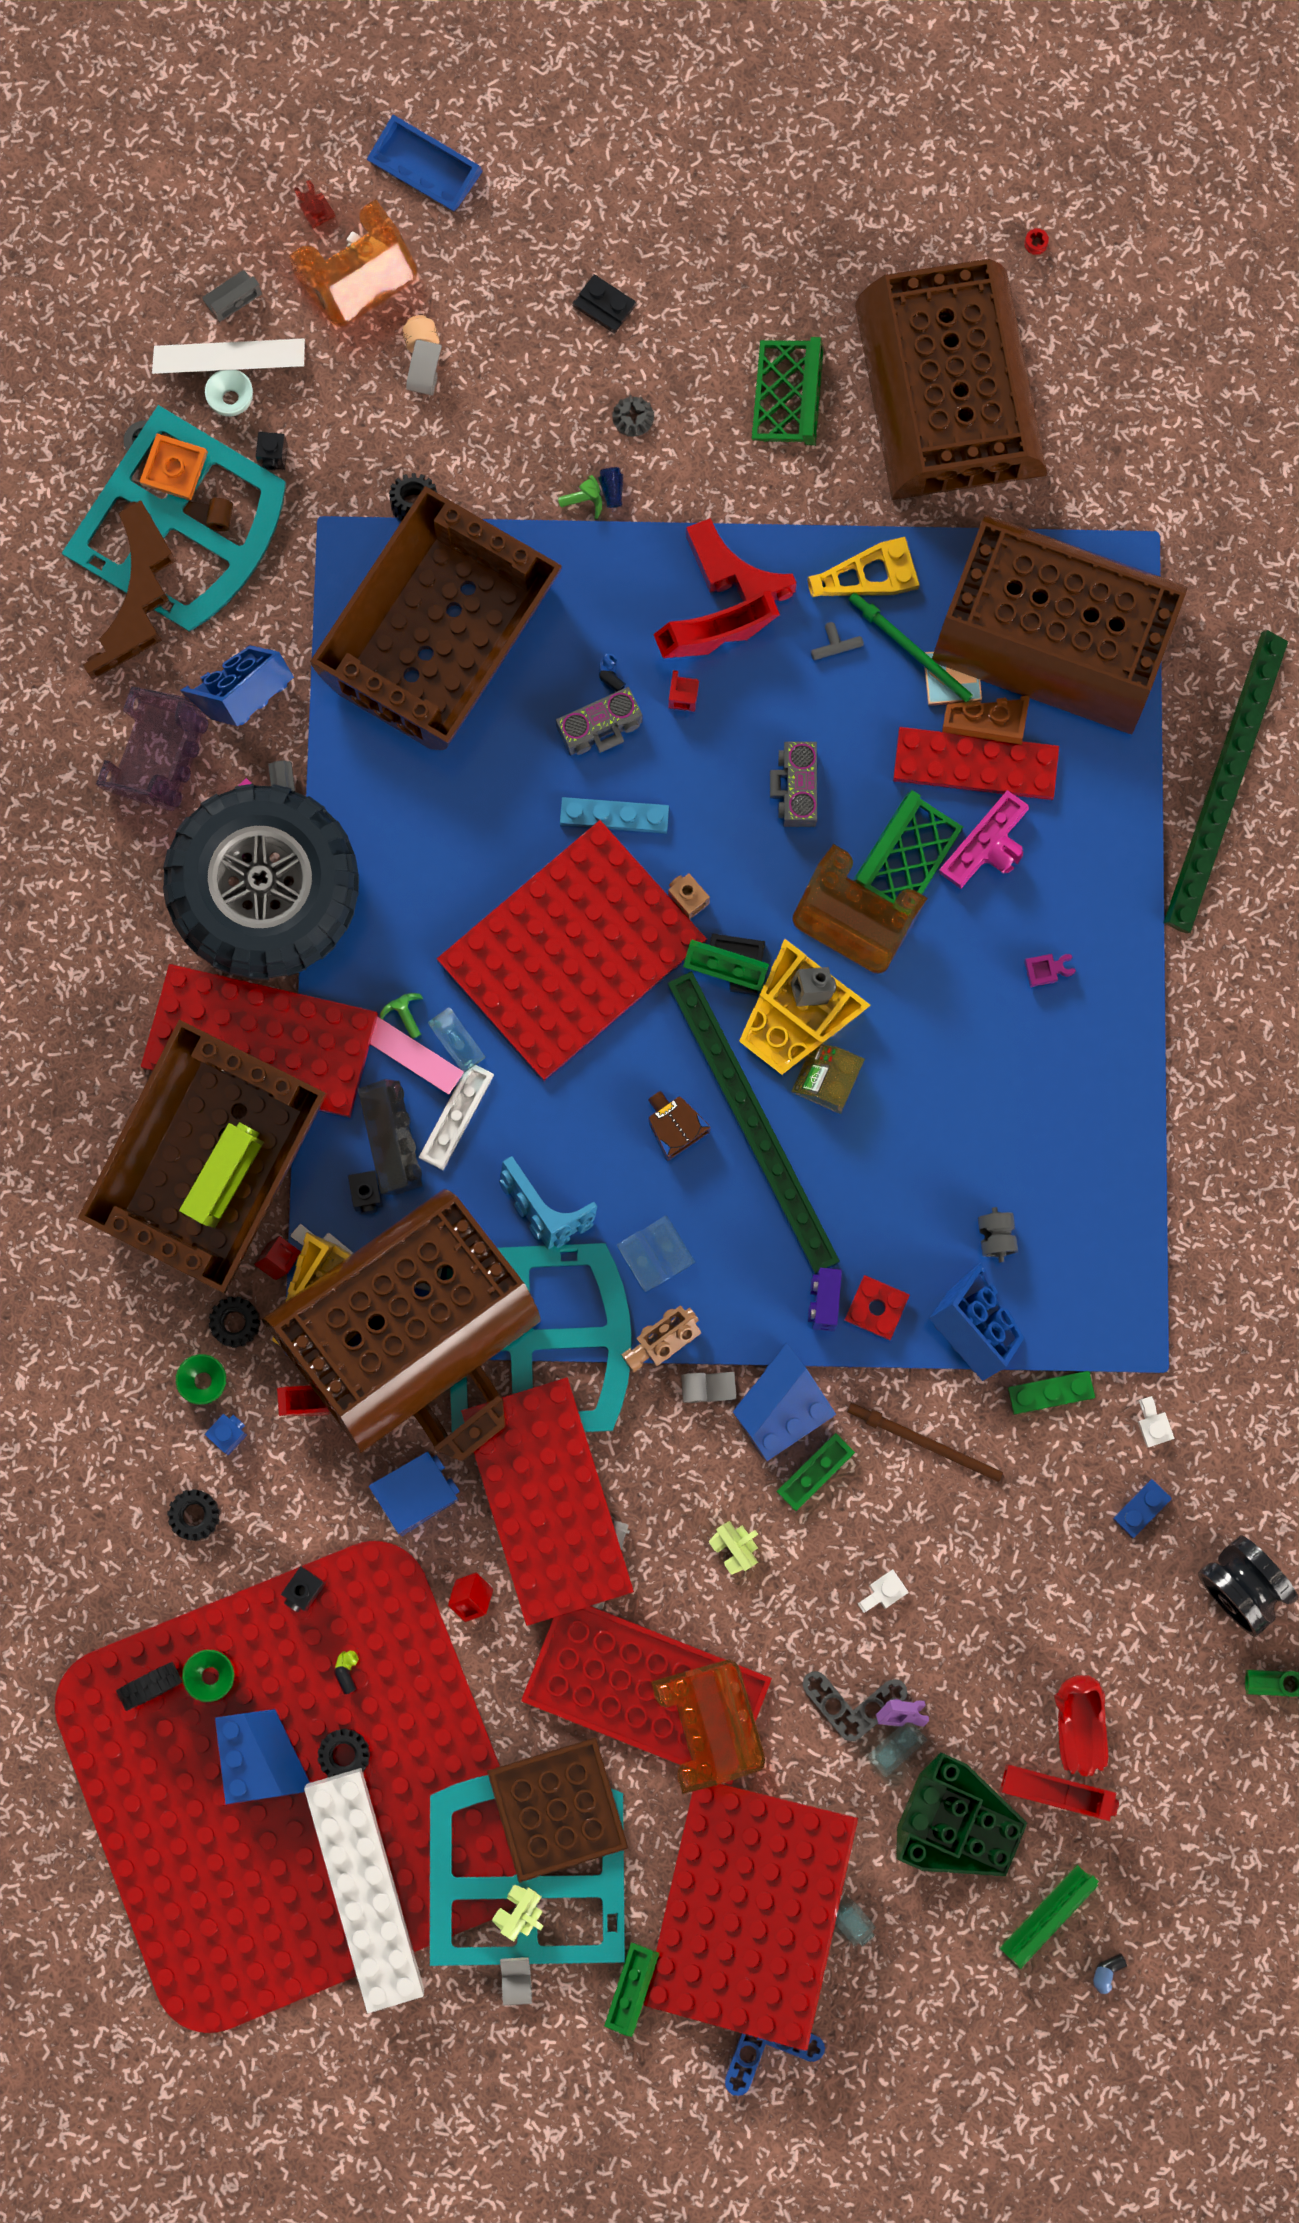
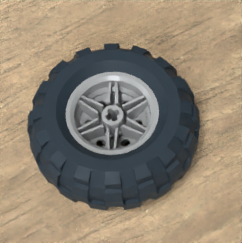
M254 784L235 786V789L220 795L216 793L200 803L201 806L189 817H186L176 830V835L170 849H167L163 866V892L166 907L173 925L184 942L198 957L207 961L214 968L230 975L234 974L250 979L269 980L274 977L291 976L306 970L308 966L323 959L336 947L339 939L347 931L354 916L359 895V873L356 856L348 835L340 823L328 813L323 805L310 796L306 797L293 791L291 788L272 784V786H256ZM276 852L280 855V860L272 863L270 855ZM244 853L252 855L253 859L250 863L242 861ZM262 874H265V879L268 882L266 884L260 883L257 886L254 877H261ZM287 876L293 877V885L286 886L284 879ZM231 877H237L239 884L232 887L229 885L228 880ZM246 900L253 903L252 909L245 910L242 907L243 902ZM273 900H278L281 906L279 909L273 910L270 907V903Z

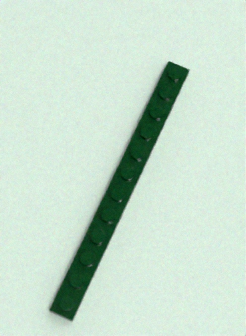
M1269 630L1261 632L1164 920V924L1183 933H1191L1289 642Z
M691 971L668 982V987L814 1274L818 1273L819 1268H829L839 1263L840 1260L693 972Z

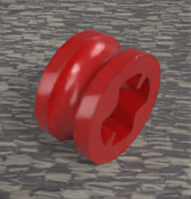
M1032 229L1026 235L1024 246L1029 253L1039 255L1046 250L1049 237L1042 229ZM1036 237L1041 238V246L1039 243L1037 246L1032 245V238L1034 240Z

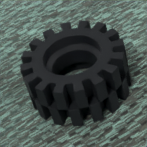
M411 473L412 477L408 478L407 474L403 475V480L399 477L395 480L396 485L392 483L391 490H389L391 511H393L395 517L398 516L399 521L402 522L414 504L404 501V498L410 495H419L425 486L437 492L435 484H432L430 478L425 480V475L420 474V477L416 478V473Z
M230 1296L226 1300L221 1299L218 1301L219 1304L217 1306L214 1305L212 1314H209L210 1323L208 1324L212 1335L223 1345L232 1348L243 1347L248 1342H252L254 1336L258 1335V1328L261 1323L256 1308L248 1300L238 1296L237 1298ZM231 1312H240L245 1318L243 1329L236 1333L227 1331L224 1325L226 1316Z
M195 1489L186 1490L182 1494L176 1495L173 1502L171 1501L169 1505L171 1506L170 1510L167 1511V1516H169L168 1523L172 1527V1531L179 1535V1537L190 1541H199L209 1537L216 1530L215 1527L220 1521V1510L218 1509L217 1502L209 1494ZM193 1504L201 1506L204 1510V1519L197 1526H189L183 1518L185 1509Z
M348 1729L336 1730L328 1734L320 1743L321 1745L317 1753L318 1764L320 1763L321 1770L328 1777L362 1768L364 1772L368 1766L370 1757L369 1745L357 1731ZM339 1744H348L354 1749L355 1758L349 1766H340L333 1759V1751Z

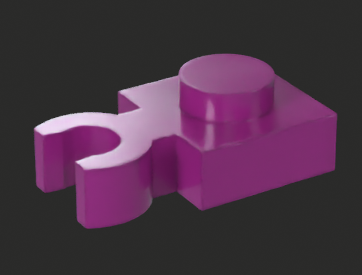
M1052 954L1025 959L1024 962L1030 987L1055 983L1058 981L1057 974L1065 977L1072 976L1075 973V968L1066 969L1063 966V962L1072 960V955L1065 954L1058 961L1053 960Z

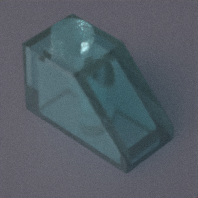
M450 1007L428 1022L435 1035L464 1073L486 1058Z
M850 1900L838 1911L835 1924L854 1947L858 1943L864 1946L875 1936L872 1931L876 1927L853 1900Z

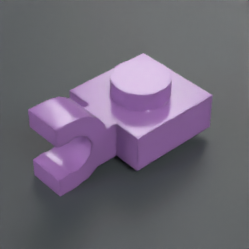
M900 1699L890 1700L876 1714L878 1724L903 1726L908 1722L924 1727L929 1722V1717L923 1716L919 1712L926 1706L925 1701H915L913 1703L904 1702Z

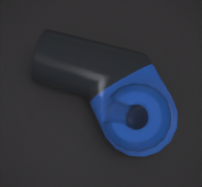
M608 653L599 662V678L616 693L624 689L626 683L616 676V656Z

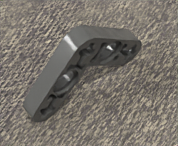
M817 1671L806 1674L802 1682L803 1689L840 1736L847 1741L860 1739L878 1724L877 1718L871 1719L865 1714V1706L870 1702H876L882 1709L885 1705L876 1696L881 1693L884 1698L889 1694V1685L894 1687L899 1685L901 1687L899 1692L900 1700L904 1701L907 1697V1687L900 1680L893 1679L885 1682L855 1709H852L822 1673ZM810 1677L814 1679L820 1677L822 1679L820 1687L824 1692H826L828 1687L832 1690V1693L826 1695L820 1703L816 1700V1697L821 1696L819 1692L815 1689L812 1691L808 1689L810 1685L808 1679ZM830 1698H836L841 1703V1710L835 1715L829 1714L825 1709V1703ZM846 1709L850 1712L846 1719L850 1723L856 1721L859 1725L856 1728L858 1732L856 1736L851 1733L848 1735L844 1733L847 1727L842 1721H840L839 1725L834 1722L835 1719H838L845 1713Z

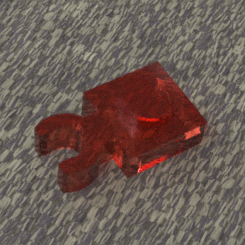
M308 180L306 181L309 188L308 192L302 193L298 187L294 189L296 197L301 201H305L299 204L314 229L334 218L335 213L322 192L315 196L314 185Z

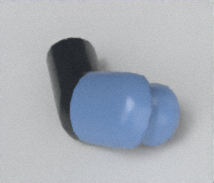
M1122 1953L1097 1965L1093 1982L1099 1993H1109L1112 1990L1111 1983L1114 1972L1127 1967Z

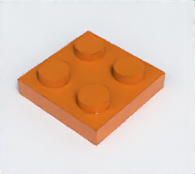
M156 434L139 482L142 486L191 501L208 451L193 444Z

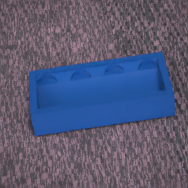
M395 115L391 116L367 157V161L453 212L459 207L483 172L480 165Z

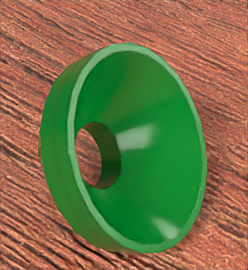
M197 1354L187 1358L181 1363L176 1373V1386L180 1395L188 1402L196 1405L214 1402L222 1395L226 1387L227 1376L223 1365L214 1357L206 1354ZM201 1373H207L211 1377V1385L206 1389H199L195 1384L196 1377Z
M203 1650L195 1653L188 1659L183 1669L182 1679L184 1687L190 1696L202 1702H213L223 1698L230 1691L235 1674L233 1665L227 1656L216 1650ZM209 1667L215 1668L219 1673L218 1681L212 1685L206 1684L203 1680V1672Z

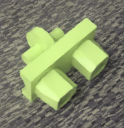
M728 1521L717 1528V1533L709 1540L710 1545L717 1553L727 1546L732 1552L733 1556L724 1562L730 1574H735L742 1570L746 1571L758 1563L752 1552L758 1549L752 1540L758 1535L756 1530L748 1534L743 1525L735 1529L731 1522Z
M514 1885L507 1899L515 1903L517 1907L512 1915L500 1908L492 1922L502 1930L501 1934L512 1941H515L520 1932L528 1936L533 1927L541 1931L543 1925L537 1922L543 1911L537 1908L536 1905L542 1896L529 1887L526 1890Z

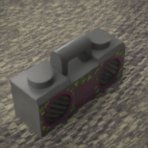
M627 687L556 719V728L570 755L577 753V755L589 751L594 743L599 753L623 743L624 739L621 732L629 733L636 730L642 723V713L630 688ZM614 733V735L604 740H600V738L608 734Z
M784 742L783 750L778 751V766H783V770L770 771V798L784 799L778 805V818H784V827H816L817 742ZM781 778H787V791L781 790Z

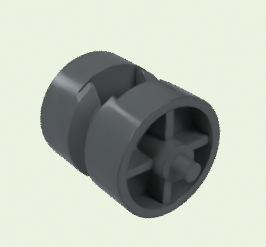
M993 1207L992 1213L978 1217L979 1231L985 1235V1239L981 1241L983 1257H996L1000 1263L1004 1262L1006 1255L1018 1252L1016 1236L1011 1234V1231L1015 1229L1013 1213L998 1212L997 1207Z

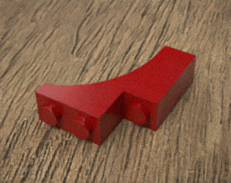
M711 518L686 527L687 541L710 593L716 590L717 592H723L734 583L742 602L763 591H771L773 599H778L779 601L790 598L796 592L797 583L793 574L763 571L738 558L724 544Z
M763 591L740 604L710 615L668 622L653 635L663 658L708 655L724 642L748 640L777 618L780 613L771 591Z
M310 1385L277 1388L279 1416H324L331 1414Z
M1009 1764L1005 1766L999 1791L1001 1793L1110 1821L1111 1816L1115 1817L1117 1814L1119 1800L1115 1799L1117 1794L1115 1792Z

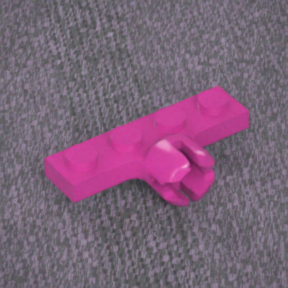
M1007 790L940 868V874L962 889L984 863H990L1002 873L1011 872L1014 869L1011 864H1018L1023 856V848L1009 838L1008 833L1029 810V805Z

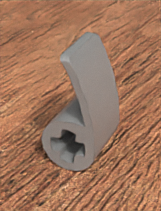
M416 340L407 377V390L427 395L434 394L438 376L436 368L442 345Z
M734 1372L714 1374L689 1373L681 1375L683 1403L736 1399Z
M529 1958L500 1959L503 2006L532 2004Z

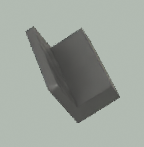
M242 270L203 296L202 299L220 323L262 295V292L255 277L252 276L250 278L247 272Z

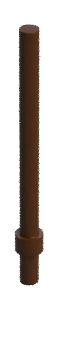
M852 1402L848 1407L847 1413L867 1421L866 1424L875 1429L878 1426L997 1482L1000 1481L1003 1472L882 1417L883 1413L874 1409L869 1411Z

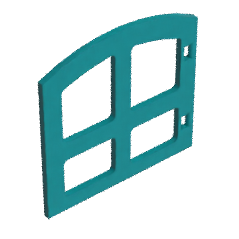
M158 405L64 548L62 555L127 594L131 574V552L124 563L118 565L91 549L89 542L118 499L122 498L129 503H137L141 500L164 539L169 531L176 530L230 564L229 568L220 578L189 605H184L166 594L169 602L174 604L171 611L169 612L161 606L154 609V611L190 632L212 618L226 606L243 588L258 567L277 528L284 502L286 481ZM166 433L174 439L207 449L208 454L195 491L214 464L221 466L261 491L257 512L243 545H236L185 514L183 510L189 500L170 494L166 498L160 499L131 481L132 476L152 447L156 434ZM94 556L105 562L102 570L89 563Z
M606 1244L563 1245L558 1248L554 1245L550 1249L546 1246L498 1248L525 1283L529 1292V1271L532 1268L583 1265L591 1267L604 1303L607 1317L606 1326L542 1330L531 1328L501 1351H508L511 1354L512 1394L533 1388L532 1353L535 1350L606 1347L609 1351L607 1368L597 1407L592 1411L578 1412L584 1432L613 1431L623 1406L630 1367L624 1361L621 1354L629 1348L631 1349L632 1335L624 1286ZM560 1252H578L577 1261H561ZM447 1267V1280H449L453 1276V1271ZM467 1376L450 1388L452 1432L465 1423L461 1410L468 1408Z
M488 1775L476 1777L430 1795V1966L500 1965V1959L524 1957L529 1958L530 1964L625 1962L624 1850L603 1856L602 1872L599 1875L539 1876L520 1883L516 1874L509 1877H454L452 1875V1814L473 1804L495 1799ZM611 1788L623 1828V1793ZM514 1885L526 1890L529 1887L542 1896L541 1898L599 1897L602 1900L603 1940L599 1945L541 1946L538 1943V1929L533 1927L528 1936L520 1932L517 1936V1943L514 1946L454 1947L452 1945V1902L457 1899H507ZM617 1913V1932L607 1931V1914Z

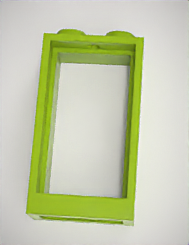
M240 1122L237 1127L229 1123L179 1211L203 1225L216 1228L264 1143L257 1138L259 1133Z

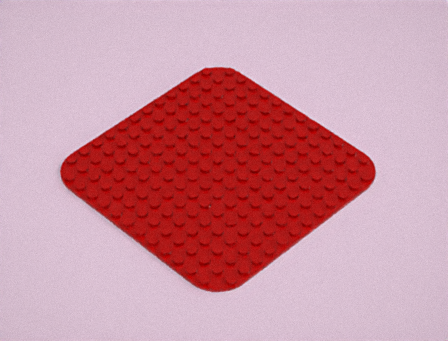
M383 1541L361 1542L301 1566L326 1583L307 1611L301 1608L298 1612L294 1611L284 1604L287 1598L281 1595L299 1569L298 1567L92 1651L73 1663L59 1683L55 1697L56 1721L155 1992L167 2014L187 2029L201 2033L226 2031L357 1976L306 1793L302 1792L225 1804L215 1722L217 1717L276 1709L311 1783L328 1778L327 1774L321 1770L320 1763L318 1764L317 1754L320 1743L328 1734L336 1730L348 1729L357 1731L358 1734L364 1737V1740L369 1745L370 1757L363 1775L412 1948L416 1952L430 1946V1795L454 1784L488 1775L487 1770L500 1767L426 1575L412 1555L394 1544ZM203 1650L221 1652L227 1656L234 1668L235 1675L232 1688L223 1698L213 1702H202L190 1696L184 1687L182 1679L183 1669L188 1659L195 1653ZM352 1650L358 1656V1662L356 1665L351 1666L350 1675L357 1689L344 1695L335 1677L334 1670L338 1656L344 1651ZM173 1662L182 1683L131 1710L125 1711L116 1690L159 1667ZM209 1667L203 1672V1680L206 1684L212 1685L218 1681L219 1673L215 1668ZM339 1744L334 1749L333 1759L336 1764L349 1766L354 1761L355 1752L350 1745ZM495 1799L476 1803L453 1812L452 1875L454 1877L514 1876L516 1872ZM509 1899L454 1900L452 1902V1936L488 1922L494 1918L500 1908L508 1912L516 1904Z

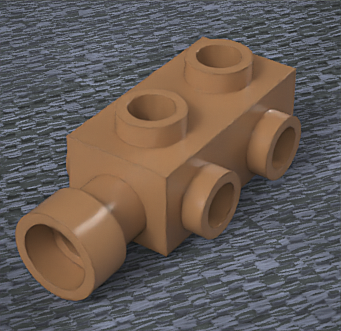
M680 1305L676 1309H670L664 1313L663 1319L655 1325L643 1328L641 1335L636 1338L639 1345L633 1350L629 1348L621 1356L633 1372L643 1366L642 1363L648 1358H651L658 1366L701 1334L696 1325L699 1319L690 1307L684 1310Z

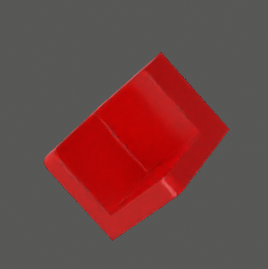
M673 670L669 708L695 712L699 680L678 677V671Z
M278 1236L265 1246L254 1265L272 1279L277 1280L289 1272L301 1251L281 1236Z
M477 1572L459 1578L454 1583L448 1606L464 1622L482 1617L487 1614L493 1588Z

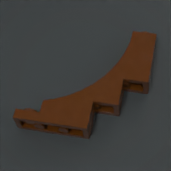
M141 500L137 503L131 502L125 505L122 509L123 511L118 513L125 527L130 545V581L119 613L107 631L99 638L105 652L93 654L87 659L88 662L83 664L92 680L162 641L147 613L168 602L169 599L154 574L177 560Z

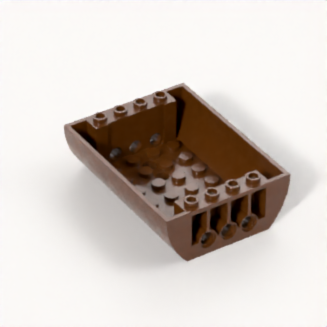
M983 259L887 274L870 284L858 297L855 309L891 499L897 500L1047 476V468L1006 269L994 260ZM951 314L953 321L944 323L939 319V315ZM948 337L955 338L958 345L953 348L947 347L944 344V340ZM962 386L967 390L968 394L964 397H958L954 394L953 389ZM962 411H967L973 418L968 422H964L959 419L958 414Z
M425 486L310 660V663L323 681L341 697L427 748L444 750L454 738L562 570V565ZM466 584H471L475 586L476 590L472 595H464L461 592V588ZM451 606H459L462 612L457 617H451L447 614V610ZM430 649L434 654L430 660L424 661L419 658L420 651ZM413 670L419 673V678L415 682H408L404 678L408 671Z
M985 514L944 620L932 659L941 666L1022 696L1028 695L1036 701L1132 735L1153 686L1188 586ZM1012 583L1017 584L1021 587L1022 592L1018 595H1012L1007 591V586ZM1038 592L1043 593L1047 598V602L1037 604L1033 601L1032 596ZM1086 611H1093L1097 614L1098 620L1096 622H1088L1084 619L1083 614ZM1119 620L1124 628L1119 632L1113 631L1109 627V622Z
M179 1019L78 1219L208 1286L226 1293L327 1093ZM238 1104H244L247 1108V1113L242 1119H236L233 1115V1110ZM240 1122L259 1133L257 1138L264 1143L216 1228L201 1224L191 1217H186L179 1210L221 1138L222 1131L226 1129L229 1123L237 1127Z
M443 1189L262 1318V1322L359 1452L362 1453L474 1371L479 1365L481 1366L541 1322L537 1306L522 1279L460 1199L451 1191ZM443 1267L450 1268L453 1271L452 1278L441 1280L437 1276L439 1269ZM419 1284H427L431 1289L430 1293L425 1297L417 1296L414 1292L415 1287ZM378 1316L384 1319L385 1324L380 1330H373L369 1327L368 1323L371 1318ZM351 1333H357L362 1338L361 1343L356 1347H350L345 1342L346 1337Z

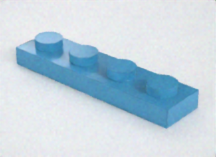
M562 797L560 825L591 828L601 820L608 829L667 834L669 805Z

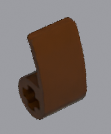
M212 498L209 504L189 501L183 512L211 530L224 532L230 529L233 503L223 498Z

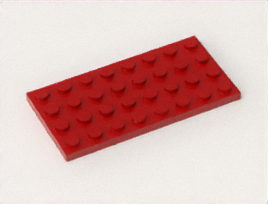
M169 964L141 1068L153 1071L180 1019L327 1093L319 1111L351 1118L378 1013L372 1010Z
M568 1377L502 1397L506 1426L478 1448L474 1455L526 1626L633 1593V1586ZM488 1402L461 1410L464 1422L480 1411Z
M589 1606L553 1618L521 1702L732 1785L772 1678Z

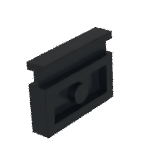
M593 274L579 293L577 299L572 302V306L615 334L636 307V301Z

